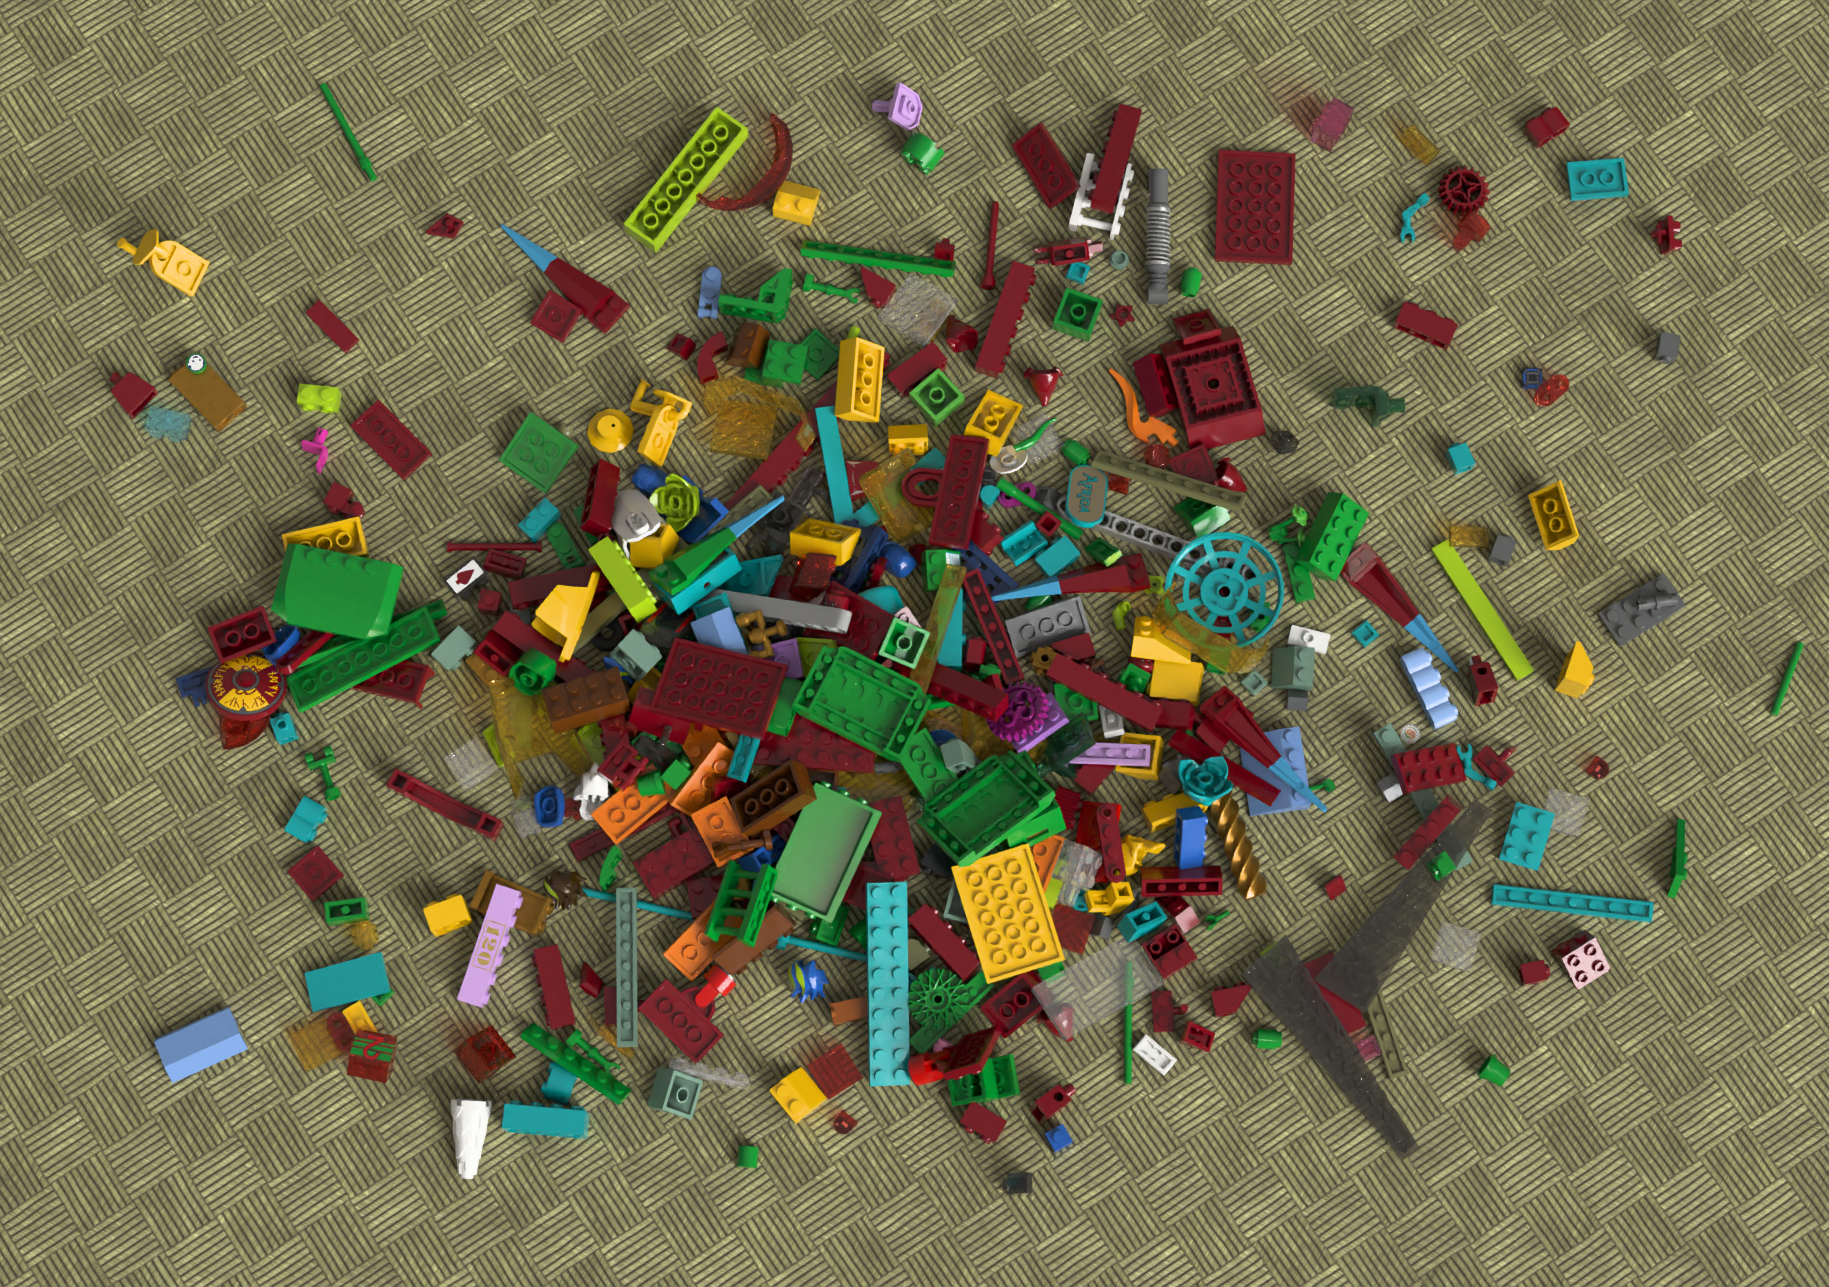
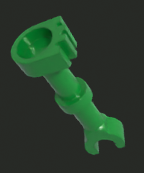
M806 274L802 291L809 292L811 289L821 291L829 296L833 294L844 297L849 302L857 304L858 299L853 298L851 295L853 293L860 294V289L852 288L845 290L833 287V284L813 282L814 275Z
M576 1029L566 1040L565 1043L571 1048L575 1044L580 1046L588 1053L587 1056L590 1059L596 1060L606 1069V1073L612 1077L614 1076L610 1073L611 1067H616L618 1070L621 1069L617 1063H611L598 1052L599 1049L593 1048L582 1038V1032L579 1029Z

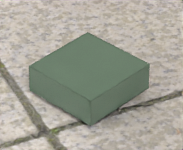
M1253 669L1240 684L1255 697L1268 682Z

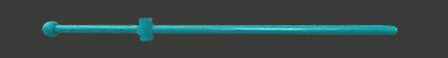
M582 887L588 897L616 903L615 894ZM637 900V908L694 921L691 918V912ZM790 935L787 938L781 937L778 940L779 944L775 947L785 950L786 945L791 944L867 962V954Z

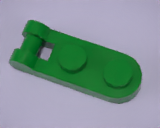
M558 522L552 523L547 528V537L565 570L586 566L563 524ZM574 557L576 561L569 564L567 560Z

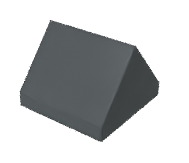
M1287 690V710L1307 711L1308 692Z
M1096 915L1089 935L1108 941L1115 921L1106 916Z

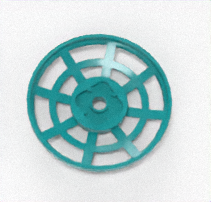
M1232 532L1207 534L1186 545L1170 565L1165 582V601L1174 624L1188 639L1198 645L1215 650L1242 648L1263 637L1277 620L1284 598V582L1281 570L1271 553L1254 539ZM1231 539L1241 541L1243 545L1239 553L1230 551L1214 552L1211 541ZM1201 544L1204 545L1207 555L1199 559L1189 571L1178 566L1191 550ZM1251 546L1267 559L1273 571L1262 575L1258 567L1246 557ZM1228 557L1236 560L1232 569H1220L1217 558ZM1209 561L1212 572L1205 579L1196 575L1195 572L1199 567ZM1243 563L1251 568L1256 575L1255 578L1245 581L1239 573ZM1174 573L1185 578L1183 585L1184 602L1173 605L1171 600V585ZM1276 578L1278 598L1275 610L1264 607L1266 598L1265 582ZM1191 581L1201 586V597L1192 600L1189 599ZM1256 585L1260 586L1258 603L1247 599L1248 588ZM1222 587L1229 588L1230 595L1225 598L1221 597L1218 593L1219 589ZM1204 604L1210 611L1206 622L1198 617L1193 607ZM1243 607L1253 610L1254 613L1240 624L1236 613ZM1187 610L1192 619L1203 627L1198 637L1191 634L1182 625L1176 615L1177 612ZM1259 614L1270 617L1269 622L1260 632L1247 640L1245 639L1242 629L1253 623ZM1217 616H1229L1232 627H1216L1213 624ZM1210 631L1216 633L1234 632L1238 643L1220 645L1209 643L1205 640Z

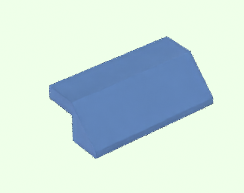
M730 607L690 623L698 643L748 654Z
M229 1006L154 1039L163 1066L172 1083L248 1049Z

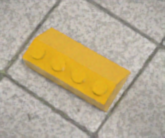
M858 337L840 341L834 416L848 421L879 422L885 347Z
M360 517L282 534L285 552L287 544H300L370 559Z

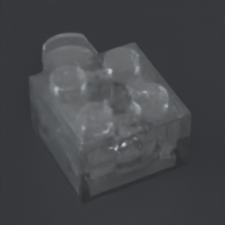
M1064 839L1051 875L1052 878L1063 883L1058 895L1059 903L1073 906L1080 890L1090 891L1094 885L1097 870L1102 863V854L1085 845Z

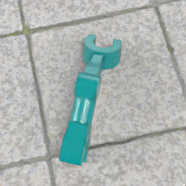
M1426 193L1422 194L1414 205L1402 213L1401 243H1404L1405 235H1410L1411 242H1414L1416 235L1413 227H1411L1410 219L1420 207H1424L1429 202L1430 197Z
M1467 744V753L1461 752L1460 746H1457V753L1460 760L1463 761L1465 776L1482 783L1483 786L1493 791L1497 782L1480 775L1477 771H1473L1471 744Z

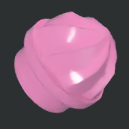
M939 1038L934 1043L933 1051L934 1053L942 1051L943 1047L952 1046L953 1044L943 1038Z

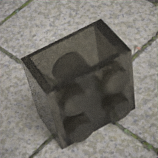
M774 489L771 496L775 500L783 496V494ZM784 495L782 503L754 524L790 547V532L806 521L811 514L806 508Z

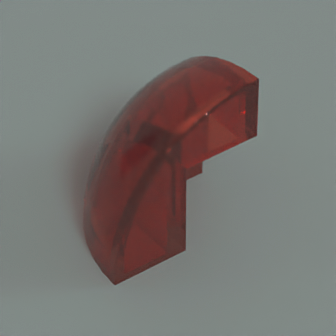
M220 714L219 729L223 750L239 748L257 739L268 726L270 721L269 715L254 721H237Z

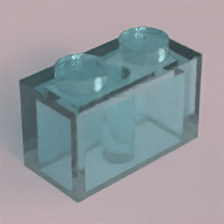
M150 406L145 430L153 438L160 439L162 436L167 437L173 442L187 441L192 419L187 413Z

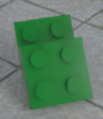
M770 339L760 368H746L744 382L781 389L784 382L801 385L808 346Z
M1008 1054L988 1058L980 1073L975 1075L970 1073L958 1080H948L952 1106L972 1102L986 1103L1020 1095L1014 1055Z

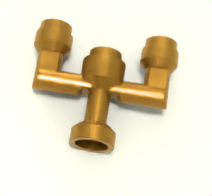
M761 609L737 615L736 621L739 627L748 626L752 621L756 620L758 627L749 632V638L752 644L763 643L765 649L762 651L754 650L747 655L762 659L775 656L768 636L777 633L781 636L787 635L788 632L784 620H778L776 626L765 629L766 624Z

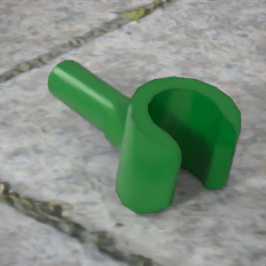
M1327 779L1320 784L1309 786V789L1313 791L1324 788L1326 793L1336 787L1332 780Z
M1226 910L1216 916L1208 915L1202 921V924L1209 922L1210 926L1206 929L1209 931L1220 919L1228 916L1230 913Z

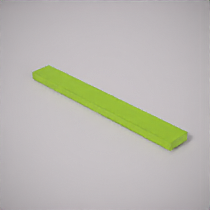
M1449 539L1433 547L1431 552L1516 682L1532 673L1534 669Z

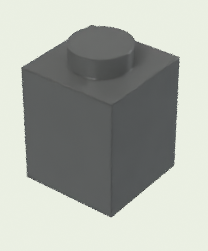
M1661 332L1657 340L1654 359L1659 360L1663 364L1674 363L1678 356L1681 335Z
M1498 534L1488 561L1507 567L1517 541L1507 534Z

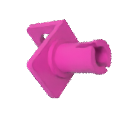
M321 428L316 429L312 442L301 441L304 451L320 455L316 464L319 474L322 473L329 456L327 447L323 446L328 431L322 429L321 432Z

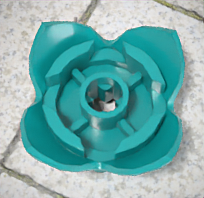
M1223 756L1210 757L1201 765L1190 759L1179 761L1178 776L1182 783V789L1184 794L1204 806H1210L1212 802H1215L1233 789V783L1227 780L1228 766Z

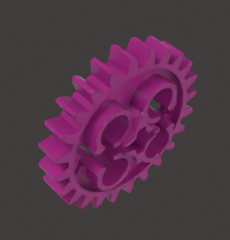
M1017 681L1015 687L1010 683L1009 689L1006 690L1003 687L1004 692L1008 693L1006 713H1003L996 722L986 719V722L996 737L999 736L1001 740L1006 738L1008 742L1014 738L1018 742L1020 736L1025 740L1026 734L1033 736L1032 731L1034 729L1039 731L1038 725L1045 724L1042 718H1048L1046 712L1049 711L1047 706L1049 702L1039 686L1035 687L1033 683L1028 685L1025 681L1021 686L1019 681ZM1027 699L1030 705L1027 706L1024 700ZM1006 716L1010 720L1009 724L1004 719Z

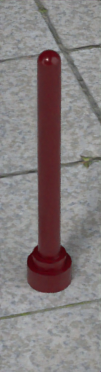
M993 201L991 206L985 275L980 280V288L984 290H994L996 286L993 266L999 202Z

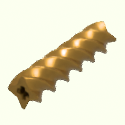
M1232 789L1229 793L1212 802L1210 811L1217 823L1218 834L1224 841L1225 854L1231 860V871L1236 879H1238V890L1243 898H1245L1244 900L1248 901L1267 894L1265 891L1267 883L1264 876L1259 873V860L1252 854V841L1245 835L1246 824L1238 816L1239 805L1231 798Z

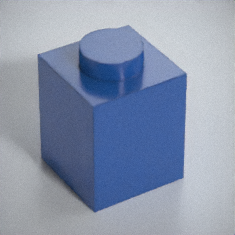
M1063 1124L1044 1135L1054 1154L1073 1142Z

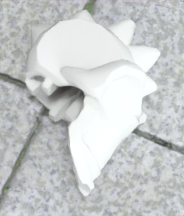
M597 762L593 763L589 772L582 774L581 783L576 787L573 796L574 800L582 801L579 810L581 817L585 821H595L590 814L612 797L611 791L608 788V780L597 773L599 768Z

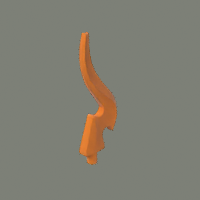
M1110 369V374L1117 380L1124 393L1127 424L1130 432L1137 439L1147 444L1149 443L1148 436L1155 435L1162 445L1168 442L1172 447H1175L1179 443L1173 436L1176 430L1154 417H1149L1145 423L1141 422L1136 395L1132 386L1119 373Z

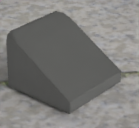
M1040 486L1034 500L1049 510L1054 511L1058 500L1061 498V494L1054 488Z

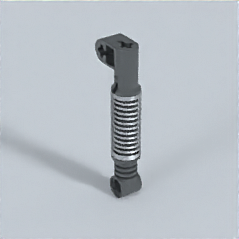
M1155 168L1150 169L1147 176L1149 204L1146 207V215L1149 217L1146 220H1149V222H1146V224L1149 226H1146V228L1149 230L1146 233L1149 234L1146 235L1148 238L1146 239L1148 242L1146 244L1148 246L1146 254L1148 256L1145 258L1151 259L1146 261V269L1148 274H1150L1148 275L1150 280H1148L1147 303L1167 304L1168 285H1166L1167 275L1165 274L1170 269V259L1168 258L1170 257V254H1168L1170 252V241L1168 240L1171 239L1169 237V227L1171 226L1169 224V218L1171 217L1169 214L1171 209L1168 204V170Z

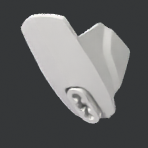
M638 490L617 491L618 496L614 502L615 512L611 519L613 523L612 528L617 536V543L629 561L630 554L626 547L627 542L630 545V542L639 541L655 532L660 527V523L666 524L665 520L659 516L653 504Z

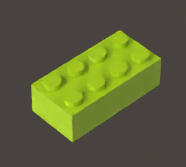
M607 536L588 549L637 623L657 611L654 605L657 602L616 540L611 542Z

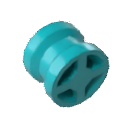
M1076 891L1071 896L1070 906L1075 912L1082 913L1088 909L1084 897L1085 891Z

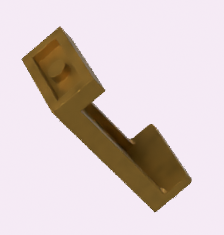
M185 361V365L173 371L168 379L172 386L203 415L218 433L247 408L245 402L208 364L204 372L194 374L189 371Z
M486 870L471 901L470 908L486 915L496 884L520 891L523 901L521 907L516 909L514 916H517L514 928L538 937L539 933L543 934L547 925L545 922L547 915L551 916L555 908L554 900L551 897L543 896Z

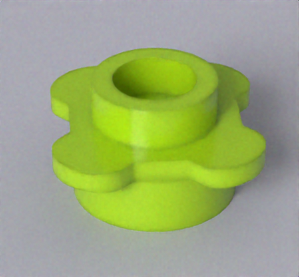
M1148 575L1151 588L1145 589V593L1163 594L1164 589L1162 585L1165 581L1162 576Z

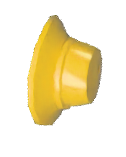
M607 409L598 412L590 420L587 434L591 445L599 451L614 453L623 450L631 442L634 428L630 418L621 410Z

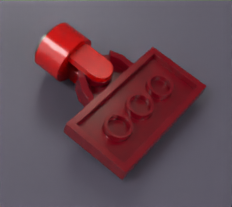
M714 964L703 975L708 982L703 988L693 986L679 992L665 978L638 1007L695 1064L724 1036L710 1022L716 1008L714 998L719 993L725 997L736 986V981L719 964Z
M999 1025L962 1035L958 1045L943 1047L942 1051L932 1054L925 1052L911 1056L907 1064L911 1080L917 1086L940 1080L943 1077L945 1080H958L970 1073L972 1075L980 1073L1001 1034Z

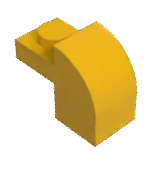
M1111 882L1105 890L1086 891L1084 894L1088 911L1102 912L1103 916L1123 911L1134 900L1129 882Z

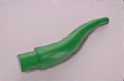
M1054 417L1044 422L1030 437L1013 445L1014 451L1017 453L1032 447L1040 439L1043 431L1051 423L1055 422L1057 418Z

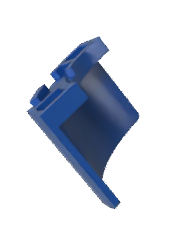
M686 475L682 477L692 486L695 485ZM699 487L700 505L698 516L692 518L684 529L676 532L677 535L690 544L701 540L729 512L716 497L702 496L704 492ZM658 513L659 516L663 518L666 522L667 516L665 514Z

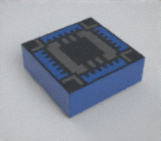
M1523 368L1522 389H1542V369Z

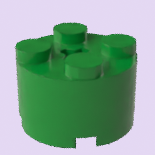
M913 131L900 149V154L903 156L902 159L910 165L913 163L918 165V169L925 175L934 170L945 152L942 148L937 150L935 142L919 132L916 134V131Z
M531 648L523 653L512 666L509 676L510 679L513 678L515 682L513 685L521 693L527 696L541 695V689L547 688L554 680L557 664L555 660L539 652L537 649Z

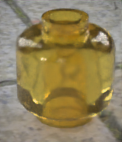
M370 920L357 922L355 927L351 929L353 944L355 947H361L362 951L374 949L373 945L379 942L377 926L371 923Z

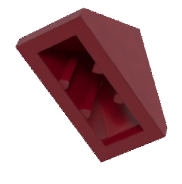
M1186 1021L1179 1043L1210 1052L1215 1033L1191 1021Z

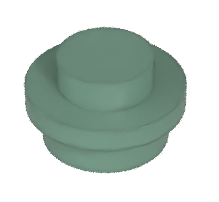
M1115 251L1110 256V265L1117 270L1124 269L1129 263V257L1124 251Z

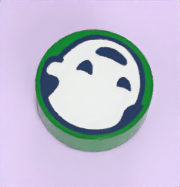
M195 353L187 358L186 366L191 373L200 374L205 371L207 362L201 354Z

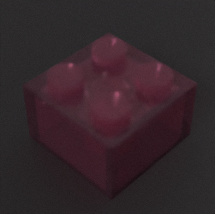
M1335 97L1331 103L1327 101L1322 110L1321 117H1317L1312 125L1313 129L1310 132L1312 134L1311 142L1331 153L1350 123L1354 108Z

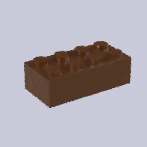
M618 666L541 689L555 734L632 711Z
M789 760L731 798L730 801L741 833L757 838L761 835L762 831L770 830L815 801L817 797L806 765Z

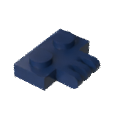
M213 666L176 678L181 697L192 696L196 707L200 706L198 698H201L203 704H207L206 678Z

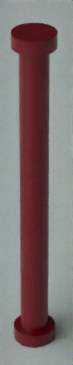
M447 541V553H452V551H489V548L498 551H538V553H542L543 545L542 541H538V543H452V541Z

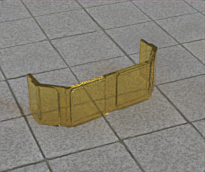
M729 376L727 379L722 378L707 385L701 402L710 415H713L720 400L740 392L800 415L803 424L796 436V440L805 452L809 445L812 444L816 435L810 419L799 400L771 389L766 390L761 385L737 376Z
M1173 582L1160 598L1151 614L1156 625L1160 627L1161 634L1187 651L1199 655L1201 659L1225 673L1232 674L1237 672L1242 674L1252 672L1267 652L1270 638L1267 637L1259 649L1243 650L1179 612L1171 596L1176 585Z

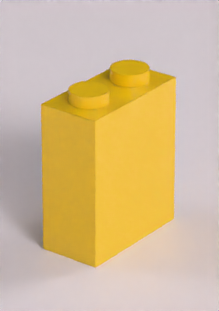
M1155 660L1152 682L1148 683L1147 694L1150 695L1152 700L1168 698L1173 702H1178L1179 699L1189 700L1193 706H1199L1204 672L1203 664L1196 662L1184 664Z

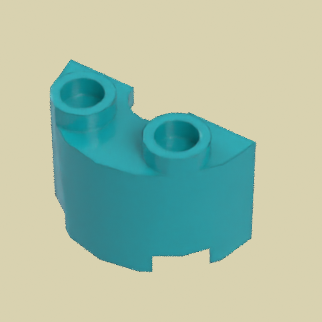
M551 1062L548 1068L550 1076L548 1082L544 1081L541 1093H544V1099L567 1106L577 1077L559 1064Z

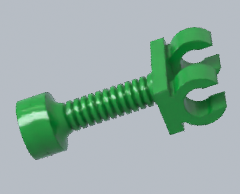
M329 745L323 747L326 758L315 762L311 752L304 754L310 771L320 768L327 788L324 792L326 801H332L341 797L340 789L334 787L327 767L328 764L337 762L332 747Z

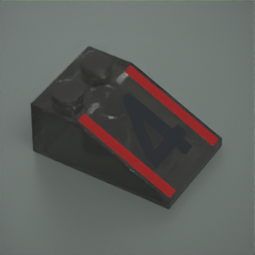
M664 601L657 608V611L644 621L639 632L645 636V640L650 645H654L659 649L663 658L667 659L674 639L687 640L692 631L690 623L697 619L692 609L688 608L678 615Z

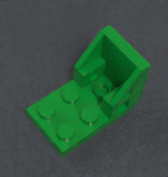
M782 269L763 284L760 288L758 301L751 297L737 298L729 293L725 295L719 294L718 305L720 314L778 324L787 316L793 286L792 269Z

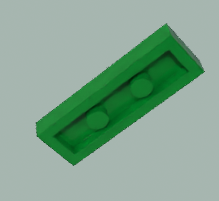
M1298 542L1283 545L1282 549L1295 603L1314 600L1315 594L1309 570L1295 561L1300 551Z

